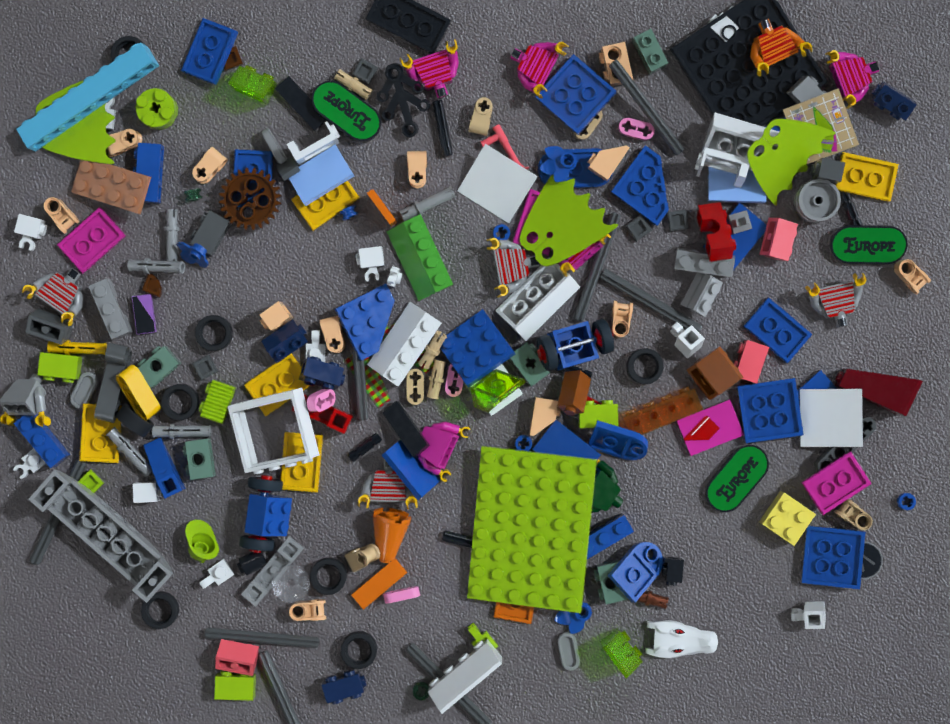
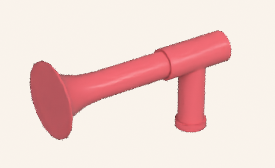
M500 124L492 128L495 133L494 135L480 141L484 147L485 144L489 146L499 140L509 159L527 170L530 168L523 166L519 162Z

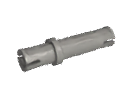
M449 186L420 202L415 201L413 205L400 210L399 213L403 221L405 222L420 214L423 215V212L455 198L452 187Z
M165 209L166 261H178V247L176 245L179 231L177 221L178 209Z
M145 258L144 260L129 259L127 263L129 271H143L146 274L151 272L183 274L185 272V263L183 261H154L150 258Z
M170 424V426L154 425L152 428L153 438L211 437L212 433L211 425L175 426V424Z
M116 427L106 434L117 446V450L122 451L144 477L152 472L151 465L130 444V440L124 438Z

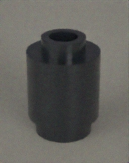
M251 552L240 557L237 566L241 574L249 575L263 568V565L267 564L262 552Z

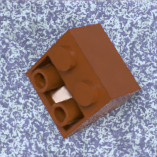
M721 347L704 355L687 369V372L709 400L720 395L743 378L739 369L732 363L727 353Z

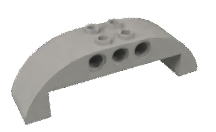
M54 470L28 499L42 512L49 510L135 585L132 591L146 603L173 574L171 567L164 557L138 530L99 496L67 474Z

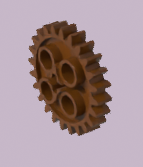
M245 168V173L238 170V176L231 173L232 180L225 179L228 185L221 186L225 193H219L220 196L224 197V200H220L219 203L225 205L221 208V211L228 212L224 217L226 219L232 217L230 220L231 224L237 221V228L244 224V230H248L249 225L254 231L256 225L263 229V222L270 225L268 219L272 218L275 220L276 218L273 213L280 212L276 206L282 205L281 202L277 201L282 195L276 194L280 187H273L276 180L269 181L271 175L268 174L264 177L263 170L257 174L256 168H253L252 173H250L248 168ZM256 181L257 188L250 191L248 189L249 182ZM262 188L265 189L264 192L255 196ZM236 192H240L242 195L239 202H234L232 199L233 194ZM248 195L255 196L252 204L247 202L241 209H236L239 205L248 201ZM263 196L269 199L266 206H260L259 200ZM246 208L253 209V215L249 218L244 216Z

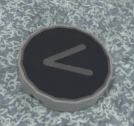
M867 541L864 543L861 579H869L876 576L883 565V556L880 549Z

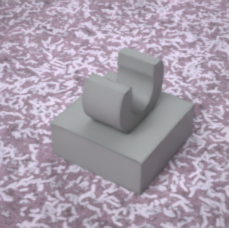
M747 210L728 216L733 234L752 229Z

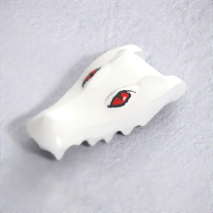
M674 620L647 621V628L655 629L654 648H645V654L660 658H676L697 653H714L717 649L718 638L713 631L699 630Z

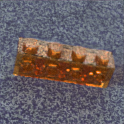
M687 386L678 390L679 394L672 396L670 393L660 397L661 401L657 403L650 401L643 404V408L636 411V408L625 411L626 415L622 416L626 429L643 435L702 411L703 408L695 388L690 389Z

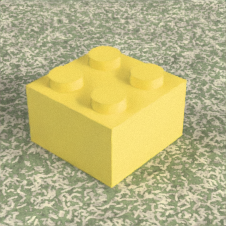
M780 491L759 523L795 546L816 514L786 493Z

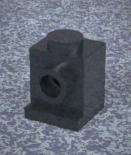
M663 556V561L666 562V565L662 567V576L665 577L666 585L677 586V583H682L684 559Z

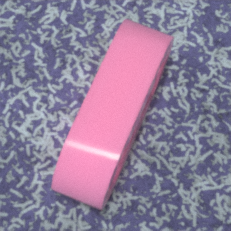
M624 118L618 125V130L622 135L643 141L650 140L655 133L652 124L632 118ZM629 122V125L634 127L635 130L629 129L628 132H625V128L622 125ZM648 127V131H650L651 134H647V136L645 137L643 136V132L637 130Z
M450 364L445 391L449 396L456 397L461 393L464 381L459 374L458 378H454V371L451 370L453 365ZM453 380H457L456 387H459V391H455V394H452L451 390L448 389V386H452Z
M321 389L309 395L307 399L308 410L311 412H321L333 406L336 399L335 392L332 389Z
M418 586L383 593L385 604L420 596Z

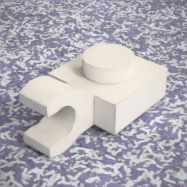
M312 330V343H306V358L314 356L325 362L326 344H320V330Z
M222 559L208 569L210 575L199 582L203 589L214 581L219 586L232 577L234 572L225 559Z

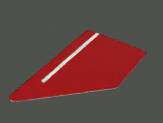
M705 416L684 440H709L720 428L708 416Z

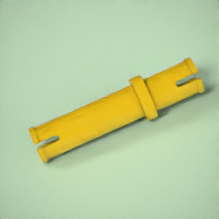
M67 340L62 345L51 341L47 343L48 353H65V355H70V353L105 355L107 343L71 342L70 340ZM60 346H63V347H75V348H74V349H71V348H60ZM80 347H89L95 349H80Z

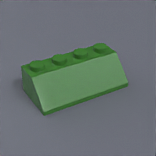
M421 214L387 231L419 301L453 286L452 280Z

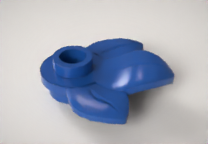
M561 147L545 148V153L549 159L540 166V171L546 175H554L555 182H562L568 178L570 171L576 168L577 157L573 153L565 152ZM570 160L571 164L566 165L564 162Z
M184 242L176 243L177 247L182 250L180 256L185 262L189 264L197 263L202 268L208 266L209 263L205 259L207 250L197 243H194L193 246H189Z
M583 602L582 608L586 610L585 614L580 615L575 612L559 611L554 620L559 624L569 625L570 633L575 634L584 628L585 621L591 617L592 609L589 604Z

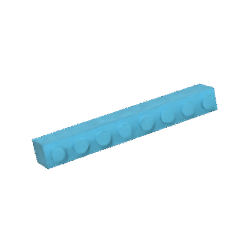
M143 43L134 44L128 52L117 56L109 65L101 67L95 75L85 78L82 84L68 90L67 94L62 98L55 99L49 107L39 110L36 116L22 122L21 126L16 130L26 147L36 152L159 67V64L146 45Z

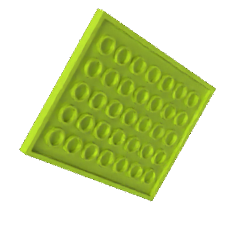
M481 446L467 598L575 613L582 612L597 459Z

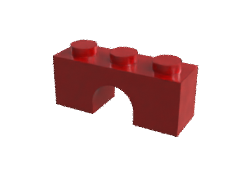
M721 202L698 205L696 218L700 231L714 233L707 234L705 248L709 262L732 259L733 251L736 250L735 239L731 238V225L726 222L727 213L726 210L722 209Z
M304 393V397H305V401H306V405H307V399H308L309 395H307V394ZM334 406L321 412H311L308 410L310 418L343 434L347 432L354 416Z

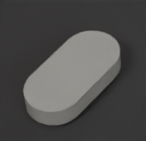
M269 128L264 129L261 132L275 159L279 164L286 162L287 158Z
M85 372L79 377L70 395V402L75 408H83V403H90L99 384L96 374Z
M563 632L557 639L561 664L566 670H575L580 665L577 640L574 634Z

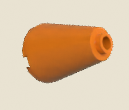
M377 508L373 511L375 545L380 550V562L390 563V561L395 560L411 522V516L408 517L409 513L394 508H389V511Z

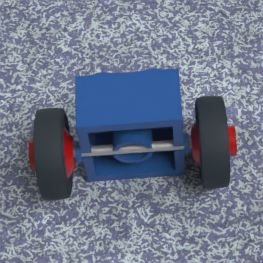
M604 319L593 322L592 332L589 322L586 321L552 331L545 336L537 338V354L547 371L556 368L559 371L598 359L597 348L601 354H608L614 350L613 333Z
M261 475V477L252 476L248 479V487L260 491V494H250L244 532L254 535L241 536L239 546L256 553L273 551L274 540L264 536H287L292 498L268 494L270 492L282 491L283 481L272 479V476Z

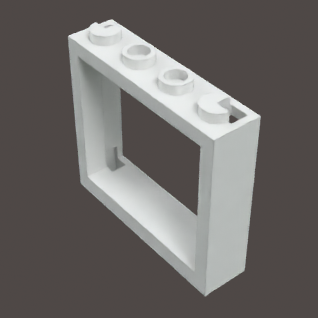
M302 388L228 406L245 473L253 471L254 474L263 473L266 468H269V471L280 469V465L284 464L287 468L297 465L296 462L298 461L305 464L312 462L313 457L319 456ZM292 399L305 452L258 463L244 410Z

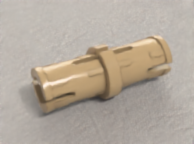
M339 69L338 74L334 77V80L346 86L348 90L354 91L365 98V100L369 98L368 95H371L373 91L359 82L358 78L351 77L341 69Z
M441 331L435 332L430 344H427L425 347V353L418 362L422 367L425 361H427L423 367L425 369L430 368L435 356H438L440 353V347L447 338L443 333L440 339H438L442 333Z
M434 359L432 375L429 376L430 384L426 396L428 398L439 399L441 383H444L442 378L446 364L445 361Z

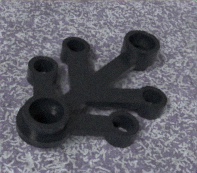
M392 63L385 70L387 80L381 91L377 93V100L379 102L387 101L389 99L388 92L394 84L396 92L387 109L382 112V117L386 121L393 119L395 116L394 111L399 103L405 122L402 126V133L404 136L411 138L418 133L419 128L412 120L408 102L417 106L422 112L430 108V102L426 99L421 100L404 90L402 82L412 87L416 93L422 92L425 89V84L420 80L415 81L405 75L404 69L400 64ZM393 69L398 71L397 76L393 75ZM417 83L421 85V90L416 89ZM381 93H384L386 95L385 99H382L380 97ZM422 102L426 103V109L421 107ZM386 111L391 113L390 118L386 116ZM409 125L414 127L413 132L409 130Z

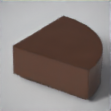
M237 46L231 49L224 66L225 71L243 65Z
M150 273L146 278L142 291L161 297L162 286L158 278Z

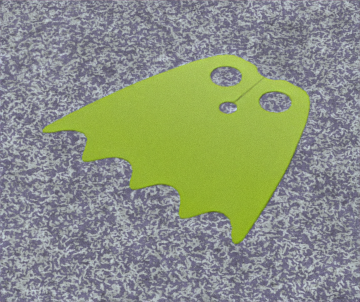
M83 81L70 85L42 100L36 107V115L39 110L52 105L55 99L62 98L67 94L68 90L79 86ZM104 104L42 148L75 159L114 164V161L106 155V148L116 140L107 134L106 126L115 117L107 113Z
M775 119L764 129L763 136L750 146L747 152L750 167L759 185L775 206H777L779 192L793 188L792 179L794 175L808 170V158L814 154L822 153V140L827 136L835 135V131L808 122ZM774 126H779V134L775 137H771V128H773ZM774 144H778V148L776 150L772 149ZM759 145L764 146V152L760 156H755V148Z
M551 175L537 197L521 231V245L526 250L533 251L536 260L542 266L554 265L579 253L618 226V224L606 225L603 223L605 208L596 210L589 208V193L583 195H576L574 193L575 179L555 182L554 175ZM530 232L538 234V240L533 244L527 241V235ZM548 232L553 233L552 238H547ZM547 247L553 249V256L550 259H545L542 256V251Z

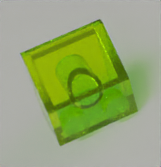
M248 65L245 68L239 66L229 80L228 85L233 90L268 105L277 86V83L273 80L274 77L263 73V75L255 73L256 69Z
M495 369L470 388L474 407L489 413L524 385L525 379Z
M617 628L601 640L600 643L627 679L643 662L640 658L643 654L636 645L634 647L631 646L628 642L631 638L625 630L621 632Z

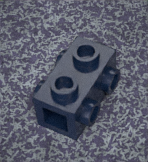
M884 81L880 85L877 84L871 93L873 94L872 99L875 101L874 105L881 110L886 108L891 111L890 115L897 120L902 118L906 121L917 106L914 100Z
M291 320L261 342L272 359L278 363L308 342L305 337L307 332L301 324L297 325L294 320Z
M307 357L303 361L299 380L304 381L303 383L306 385L322 386V389L336 390L344 383V368L339 367V364L334 362H322L318 357Z
M349 670L340 677H336V675L326 677L322 683L326 703L332 702V705L343 702V699L347 697L351 699L361 697V693H364L367 686L365 676H361L360 671Z

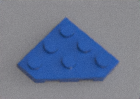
M645 145L611 193L656 226L664 218L669 208L661 156Z
M383 284L335 308L337 316L360 361L379 351L395 301L387 284Z

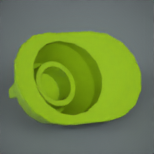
M195 519L190 521L185 528L189 555L199 561L200 564L215 558L219 553V546L211 526L202 520Z

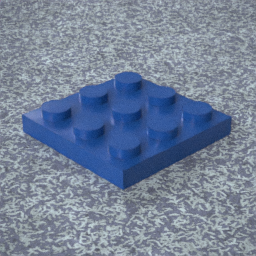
M573 54L544 86L548 91L542 90L539 93L543 98L540 99L537 95L535 98L579 135L617 91Z
M483 309L447 334V338L440 347L468 388L515 355L513 349Z
M795 378L737 386L746 443L804 435Z
M808 525L806 529L802 583L860 589L866 532Z

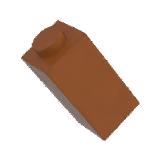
M581 370L565 372L557 405L565 414L574 416L575 414L584 413L591 378Z

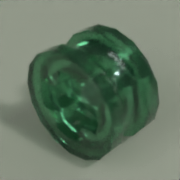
M201 189L184 191V195L187 196L185 201L190 202L202 199V196L199 194Z
M425 682L416 683L413 687V696L417 700L428 698L429 685ZM420 686L422 687V689L424 687L426 688L424 692L425 695L421 696V694L416 693L418 691V687Z

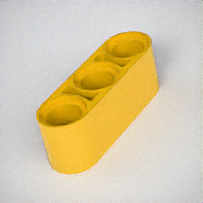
M131 364L116 375L117 383L139 417L147 421L161 410L159 402L135 365Z

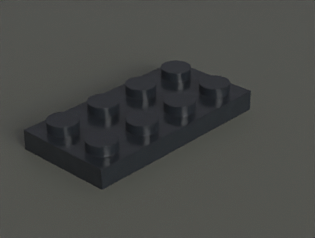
M375 0L365 18L376 26L430 54L436 52L451 23L450 19L414 0Z

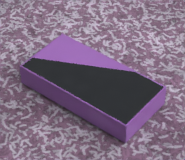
M152 294L132 296L136 334L157 332Z

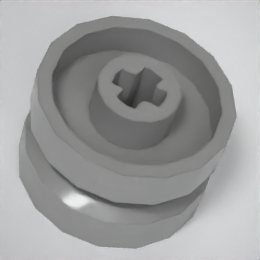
M815 179L807 182L798 189L794 197L795 211L800 218L811 223L830 219L836 214L841 203L840 192L837 187L824 179Z

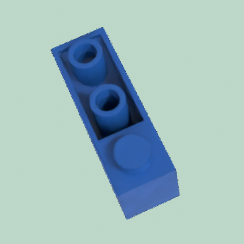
M160 437L143 445L156 482L164 498L186 489L162 438Z

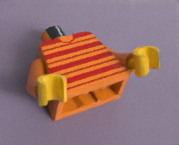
M769 19L758 23L762 35L754 38L750 58L757 68V75L761 76V70H765L766 74H768L770 65L798 53V49L801 50L803 57L806 56L805 49L813 51L812 45L809 42H805L789 28L779 26L773 29Z

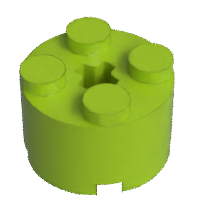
M153 88L146 90L137 98L136 113L138 118L148 127L164 130L174 123L178 115V106L174 98L166 91ZM157 105L161 107L158 109V113L153 111Z

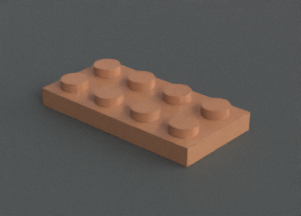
M80 160L71 192L141 214L151 177L112 164Z

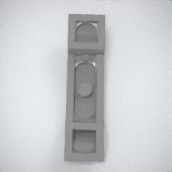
M289 536L241 595L256 607L298 557L304 547Z

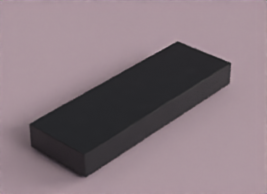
M290 76L275 88L314 131L325 122L314 111L312 100Z
M395 401L383 412V415L413 457L416 458L430 446L400 402Z

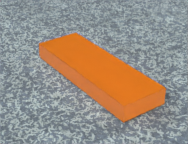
M395 558V560L390 561V563L353 592L351 596L364 610L407 574V571Z

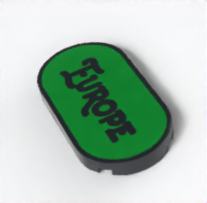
M325 81L316 86L312 93V106L317 115L329 124H334L336 129L355 142H368L377 136L381 127V119L378 112L372 106L339 82Z
M844 225L838 228L830 239V250L835 258L849 264H892L899 261L905 255L908 247L906 235L892 225Z
M755 445L738 447L707 483L705 492L708 504L720 512H731L737 509L766 475L769 468V460L766 453Z

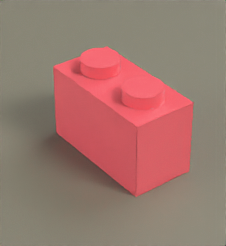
M769 217L759 255L775 260L789 261L794 238L797 235L798 224L781 218Z
M744 340V343H740L737 351L740 355L733 364L739 369L743 380L757 384L769 349L768 346L750 340Z
M221 639L216 654L215 669L253 676L258 660L259 646Z

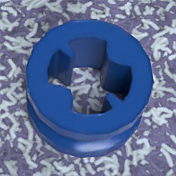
M355 205L339 212L343 215V221L359 214L358 211H355Z
M504 224L497 225L493 229V237L497 240H507L510 236V229ZM498 228L506 229L505 238L497 237Z
M520 435L516 438L515 446L517 450L529 451L532 447V440L527 435ZM522 438H526V442L529 441V446H525V449H521V445L518 446V442L522 441Z
M902 493L897 498V504L903 510H911L916 505V499L910 493ZM904 497L911 499L909 506L902 504Z

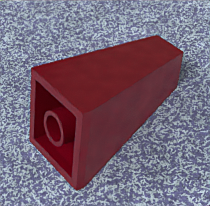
M844 368L837 373L835 381H837L835 386L841 389H862V399L899 416H907L923 382L919 379Z

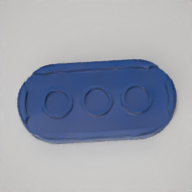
M563 149L565 152L573 153L577 157L576 168L570 171L568 178L564 181L575 179L574 188L600 187L607 183L588 170L590 164L587 162L593 153L597 155L602 149ZM546 154L538 164V175L544 184H546L551 176L540 171V166L549 159ZM566 160L564 163L570 165L571 161Z

